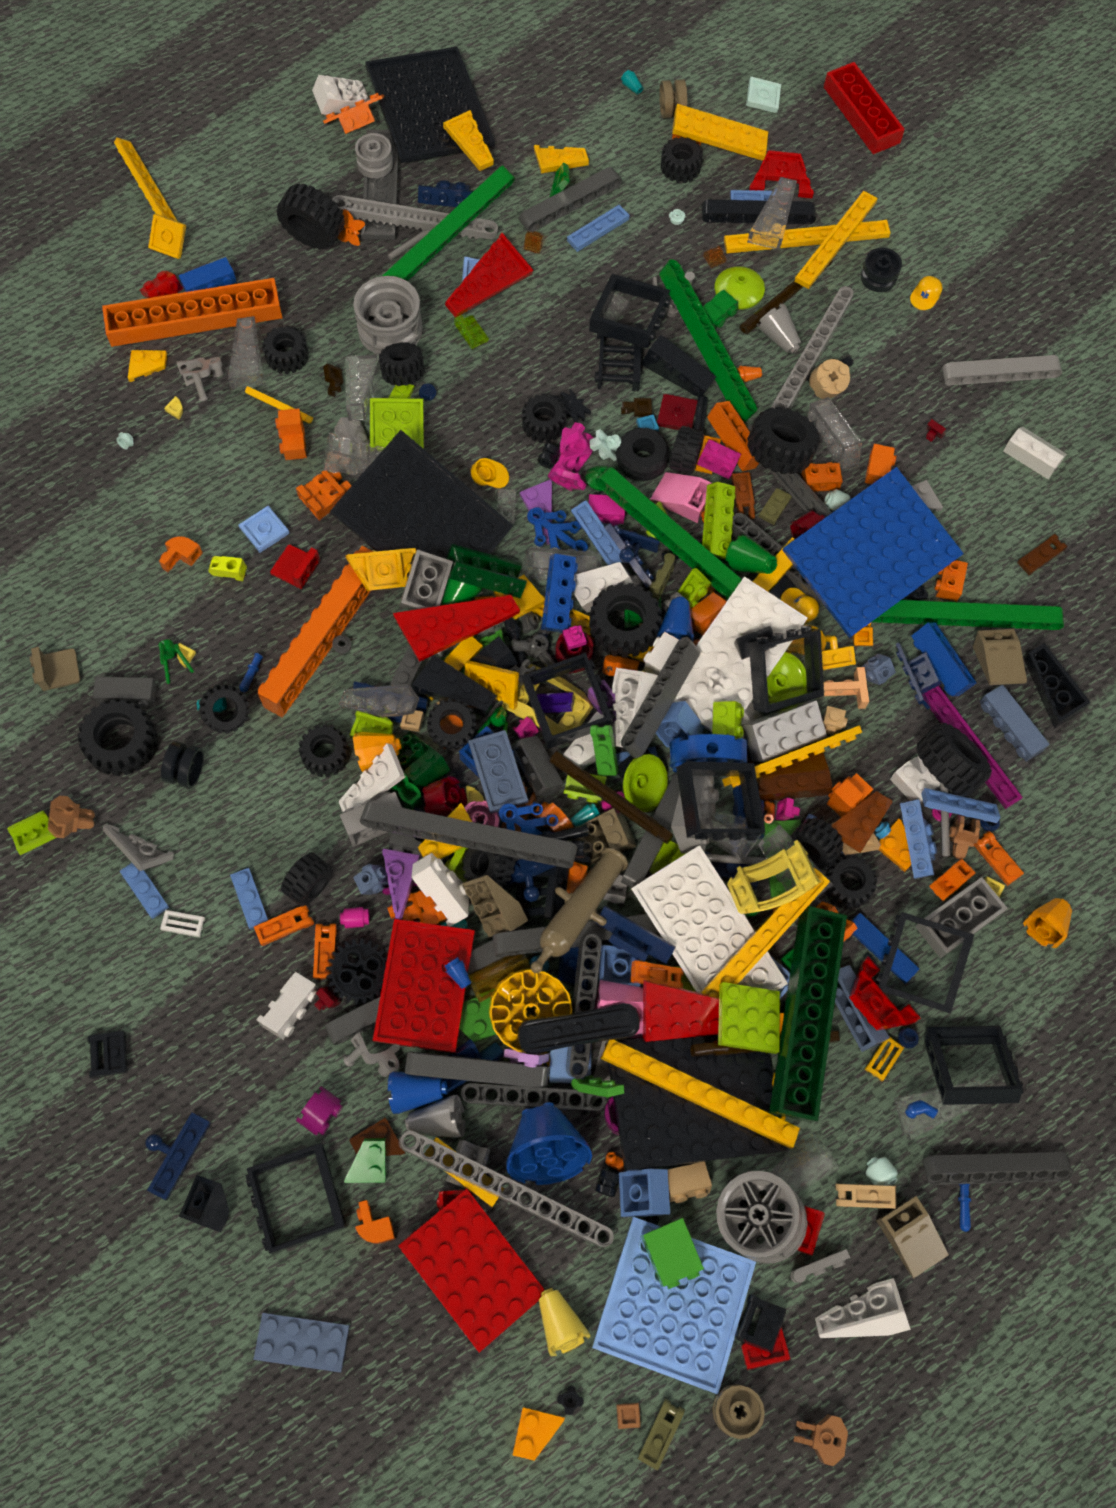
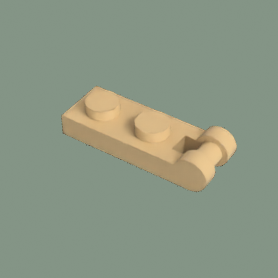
M836 1184V1191H838L836 1206L897 1208L896 1186ZM846 1191H852V1200L846 1198Z

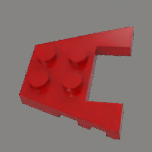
M768 150L759 171L750 184L749 190L764 191L765 180L798 183V197L812 199L814 191L811 189L810 179L807 178L801 154Z
M869 956L865 958L860 965L849 998L854 1006L866 1017L868 1023L878 1031L914 1024L921 1019L910 1004L900 1011L895 1007L872 979L880 969Z

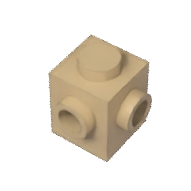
M827 706L822 719L827 734L836 735L840 733L841 729H845L848 718H845L846 710Z

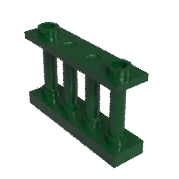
M452 544L447 560L453 561L452 565H454L450 579L521 598L527 583L526 580L518 578L522 568L521 563Z

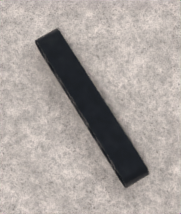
M710 199L702 203V220L709 223L813 224L816 220L815 204L810 201Z

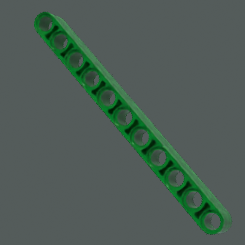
M504 165L500 166L382 276H395L408 281L514 182L515 177Z
M670 259L659 272L660 278L666 289L670 290V296L711 373L716 376L715 380L726 401L731 402L745 423L757 411V406L689 280L685 278L681 265L676 260Z
M608 467L595 479L596 485L689 567L692 569L697 568L711 582L710 585L727 600L730 598L742 581L739 576L615 469Z
M913 600L899 601L872 621L874 623L922 625L936 623L937 625L1041 630H1060L1064 627L1063 609L1056 606Z

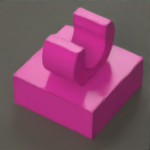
M581 625L563 630L562 634L568 650L587 644Z
M528 717L520 720L517 728L513 727L519 739L533 737L539 732L532 719Z
M785 798L778 802L776 821H786L790 818L794 819V815L799 816L800 808L793 806L794 799Z

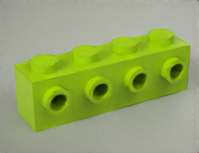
M715 482L708 484L706 489L702 545L721 560L726 559V552L731 543L735 486Z

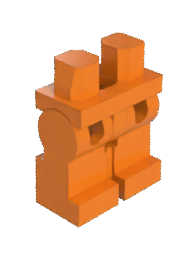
M325 469L321 472L322 474L315 476L306 485L303 486L301 484L296 488L299 499L307 508L309 507V510L318 520L329 514L330 510L351 487L347 480L340 485L337 483L342 479V475L337 469L329 473Z
M421 890L409 895L402 917L403 920L440 925L441 922H446L447 920L442 911L437 912L434 908L436 903L430 896L426 897ZM391 905L387 909L391 919H394L395 914Z

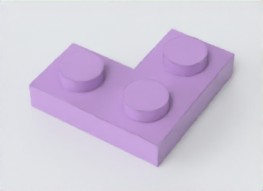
M512 1048L504 1050V1057L510 1058V1062H524V1066L527 1067L542 1066V1063L549 1062L550 1053L529 1054L517 1052Z

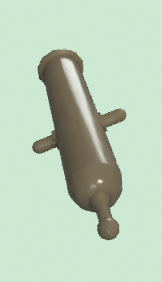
M608 847L603 849L601 858L573 893H568L561 887L555 889V893L565 900V904L541 934L540 946L543 951L537 961L531 964L532 972L540 973L549 957H560L567 953L589 920L592 919L601 926L607 923L606 919L599 915L596 909L620 873L628 867V861L620 851Z

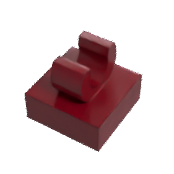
M933 419L927 424L929 432L926 435V439L930 442L936 436L942 439L946 433V428Z
M321 987L316 992L320 999L314 1006L320 1011L321 1009L325 1010L327 1007L335 1008L342 1001L339 1000L336 994H332L333 991L330 987Z

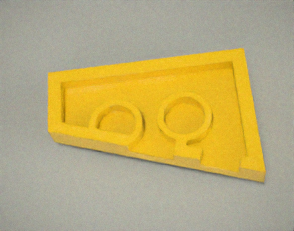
M534 145V152L541 174L557 171L562 163L569 165V169L589 165L585 148L565 147L564 149H554V146L540 148V145Z
M470 660L465 662V675L497 695L499 702L502 700L513 710L517 708L519 672Z
M462 803L448 816L449 818L472 822ZM427 839L418 846V850L423 858L432 853L437 859H442L463 848Z

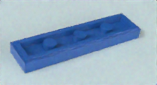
M859 913L852 920L857 926V929L852 934L882 962L885 953L889 954L891 946H888L889 939ZM897 948L891 971L906 984L919 968Z

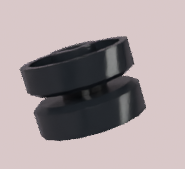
M888 248L871 250L866 256L861 272V281L864 286L874 292L891 290L896 284L902 267L900 256Z
M173 741L163 758L161 767L162 781L173 785L178 782L181 787L193 788L202 771L204 762L203 749L193 745L187 748L185 743Z

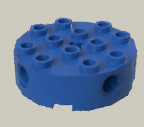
M699 734L690 735L688 739L676 738L669 742L670 767L673 769V772H677L676 767L687 761L747 763L746 739H735V736Z

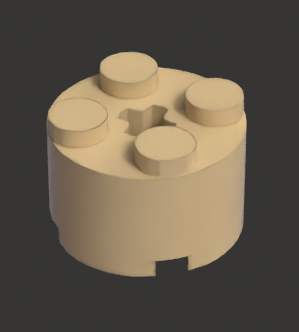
M835 359L826 360L816 367L809 379V384L813 388L814 394L821 399H830L843 392L850 382L849 367Z

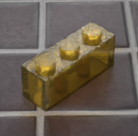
M524 954L507 956L469 975L472 982L470 986L480 1003L490 998L498 983L509 974L527 968L531 969V966Z

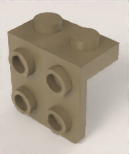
M39 647L31 648L32 656H30V663L35 671L32 673L33 681L43 691L77 684L81 681L77 655L74 649L71 648L44 655Z

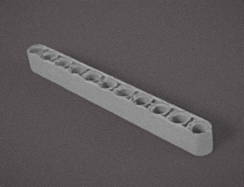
M843 286L838 290L771 408L782 407V409H791L807 378L816 366L850 306L854 294L850 287Z
M407 1131L399 1138V1146L403 1151L591 1244L606 1247L613 1242V1232L607 1226L414 1131ZM410 1135L414 1137L415 1144L413 1147L405 1146V1136ZM425 1145H431L434 1148L432 1157L424 1155L423 1148ZM446 1154L451 1155L453 1158V1164L450 1167L443 1164L442 1159ZM464 1164L471 1165L473 1171L470 1176L463 1174L462 1167ZM485 1173L489 1174L492 1178L491 1184L485 1186L481 1181ZM503 1183H508L511 1187V1191L507 1196L501 1192ZM524 1192L530 1196V1201L527 1205L522 1204L520 1201V1196ZM542 1202H546L549 1205L547 1214H542L539 1207ZM562 1211H565L568 1215V1221L565 1224H562L559 1220V1214ZM581 1221L587 1224L585 1233H581L578 1229ZM601 1230L606 1233V1240L603 1243L597 1237Z

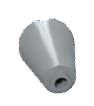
M780 304L781 308L778 310L773 308L759 320L761 324L757 323V327L787 354L790 352L794 354L801 348V340L786 305Z
M451 1095L409 1113L408 1118L405 1119L406 1129L420 1135L463 1137L466 1123L465 1120H462L461 1113H464V1108L458 1095Z

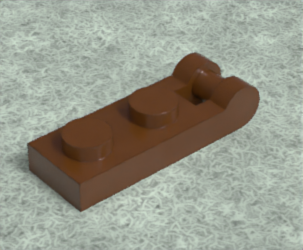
M1055 533L1019 559L1017 563L1030 576L1065 551L1068 546L1062 543ZM1053 544L1056 549L1054 550L1050 545Z

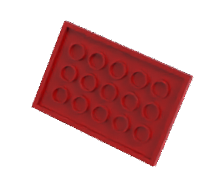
M394 919L373 1042L456 1053L466 987L461 989L445 972L447 970L444 966L458 957L460 961L463 960L468 973L475 930Z
M467 1188L398 1245L479 1353L535 1305L542 1297L541 1293L545 1291Z

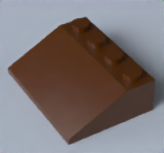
M747 748V763H754V766L765 763L752 762L749 750ZM812 752L808 754L809 758L799 762L796 758L792 760V765L784 768L781 765L776 766L777 771L767 775L765 771L759 773L760 777L757 778L760 799L765 802V800L776 801L785 798L796 799L829 795L833 787L824 753L814 755Z

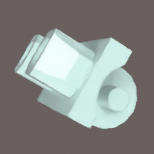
M601 429L597 430L596 437L590 440V448L593 451L599 449V455L603 460L609 457L613 461L617 460L616 450L621 444V438L618 435L607 436Z

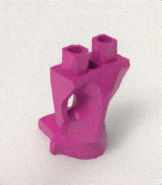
M576 422L572 428L565 427L562 430L561 454L557 463L550 470L548 477L554 483L569 491H573V489L584 491L586 484L581 480L578 471L593 452L590 448V440L593 437L589 433L583 432L585 429L583 424Z

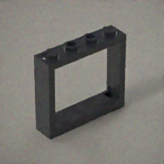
M611 274L590 317L589 331L648 348L651 340H655L656 330L659 331L661 319L665 318L666 308L670 306L672 300L669 297L670 290ZM615 291L659 303L647 330L603 318Z
M811 625L801 626V629H788L786 633H773L771 637L756 638L757 641L749 642L754 710L768 713L824 696L820 629L811 628ZM804 638L807 687L768 698L765 648Z
M586 653L521 675L525 691L548 749L589 735L591 725H598L599 727H604V725L613 726V719L615 718L612 707L608 708L606 704L608 697L605 691H601L600 686L602 683L598 674H594L595 665L592 659H588ZM584 668L604 718L552 736L533 685Z
M687 761L676 767L687 838H695L696 841L712 838L713 841L725 838L735 841L746 838L747 841L756 840L757 836L766 833L754 763ZM693 775L739 776L748 829H701Z
M901 912V916L896 915L893 926L897 927L895 935H890L888 946H891L889 954L885 953L882 965L885 966L883 974L879 973L876 984L879 985L883 992L951 1014L975 934ZM906 920L964 938L945 1004L886 986Z
M1000 1026L926 1028L924 1044L943 1105L1019 1103L1021 1094L1024 1093L1022 1088L1023 1082L1019 1080L1018 1068L1013 1063L1012 1051L1007 1047V1038L1003 1035ZM992 1044L1006 1086L953 1087L941 1045Z
M322 1143L247 1168L248 1174L245 1175L248 1187H252L253 1196H251L253 1208L258 1210L259 1216L256 1217L259 1230L263 1229L265 1238H262V1244L265 1251H268L269 1254L273 1255L347 1228ZM315 1155L335 1225L277 1245L258 1174Z

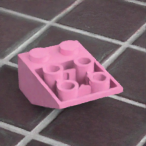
M666 472L650 500L655 504L660 501L664 508L698 523L702 517V512L705 510L707 485L712 483L700 477Z

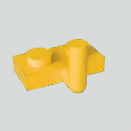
M825 636L826 642L830 643L831 649L822 650L823 670L856 664L854 646L838 648L835 636Z

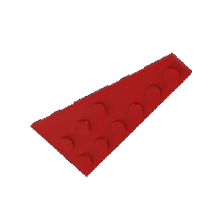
M501 233L487 253L473 267L469 275L464 278L461 285L447 299L445 306L456 318L530 276L533 273V269L506 236Z
M512 595L397 612L393 613V617L417 660L420 662L519 614L520 609Z
M644 979L643 1040L645 1042L718 1034L719 998L682 988L670 987L661 983H653Z

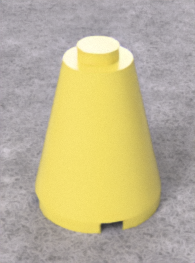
M550 1288L541 1293L542 1297L539 1299V1305L550 1356H557L555 1351L561 1350L562 1354L569 1352L583 1344L584 1337L590 1338L589 1331L558 1290Z

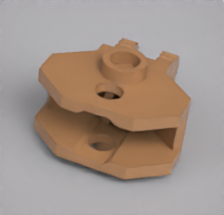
M58 796L50 804L48 830L55 838H65L71 832H77V828L90 829L94 826V821L92 820L95 817L94 812L90 809L79 808L80 804H75L68 796Z
M956 815L949 830L950 841L954 842L952 848V856L958 860L964 859L969 846L973 847L974 843L978 842L980 820L972 818L968 829L965 830L963 829L964 816Z
M828 1414L818 1424L813 1423V1425L797 1421V1427L804 1430H812L810 1439L794 1436V1441L813 1448L820 1462L834 1466L845 1456L848 1431L840 1417ZM834 1438H837V1443L834 1445Z

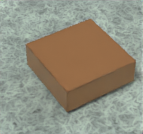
M639 1403L616 1404L618 1429L641 1427Z

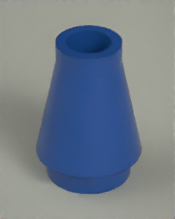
M457 957L444 966L447 970L445 972L461 989L472 983L463 960L460 961Z

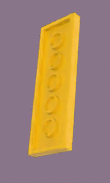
M676 105L672 134L685 138L688 137L695 141L758 160H764L767 151L768 131L684 105Z

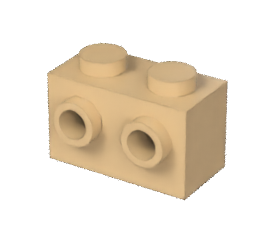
M705 1162L668 1169L669 1202L682 1203L687 1198H703L710 1193L712 1184Z

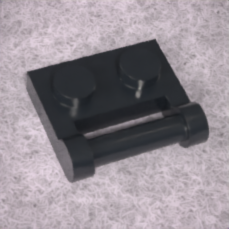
M125 1031L87 1037V1042L90 1044V1079L128 1073ZM103 1042L104 1069H100L98 1043Z
M749 1295L747 1300L748 1306L740 1329L736 1331L735 1339L773 1354L786 1315V1309L763 1301L754 1295ZM758 1308L762 1312L755 1333L751 1336L747 1333L755 1310Z

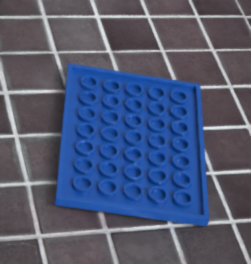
M897 467L782 549L849 638L964 554Z

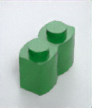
M724 289L703 306L715 329L722 327L726 321L725 319L733 317L738 311V301Z
M404 773L405 778L389 790L391 793H396L405 809L414 810L415 807L418 808L423 804L421 793L414 784L409 782L408 777Z

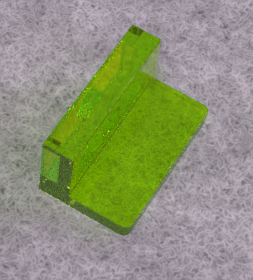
M462 315L454 317V325L471 349L489 341V338L472 315L466 318Z

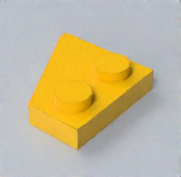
M131 350L128 372L129 382L135 381L134 378L142 375L146 377L153 372L166 369L167 352Z

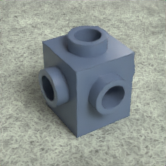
M881 654L871 657L868 662L862 665V667H865L866 680L878 685L885 683L888 678L896 673L890 657Z
M368 864L362 868L360 873L353 877L360 893L365 895L377 894L384 890V886L388 884L386 870L381 865Z

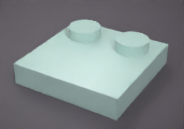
M750 77L746 106L777 113L781 84Z

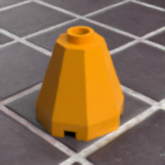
M359 732L353 736L354 750L356 756L359 757L358 764L362 772L372 766L373 759L381 755L384 751L383 747L387 743L393 746L396 756L399 755V750L402 749L400 739L396 738L394 734Z
M1055 898L1034 910L1023 922L1024 927L1026 925L1028 927L1026 930L1027 934L1042 946L1052 944L1051 948H1057L1067 938L1072 914L1071 906L1066 900Z

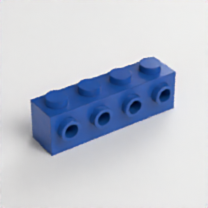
M556 553L550 556L541 630L563 633V630L569 629L571 626L569 613L573 608L571 596L576 585L575 581H573L574 574H576L578 568L576 557Z
M927 623L911 636L915 647L921 650L923 654L926 652L929 655L947 694L952 697L960 696L977 683L936 623Z

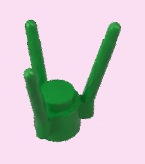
M169 639L159 642L160 663L164 665L167 684H170L167 659H172L176 652L191 673L194 672L180 651L178 644H174Z
M503 707L496 708L493 711L492 716L488 717L478 733L490 723L496 727L502 726L503 731L506 730L507 733V712Z

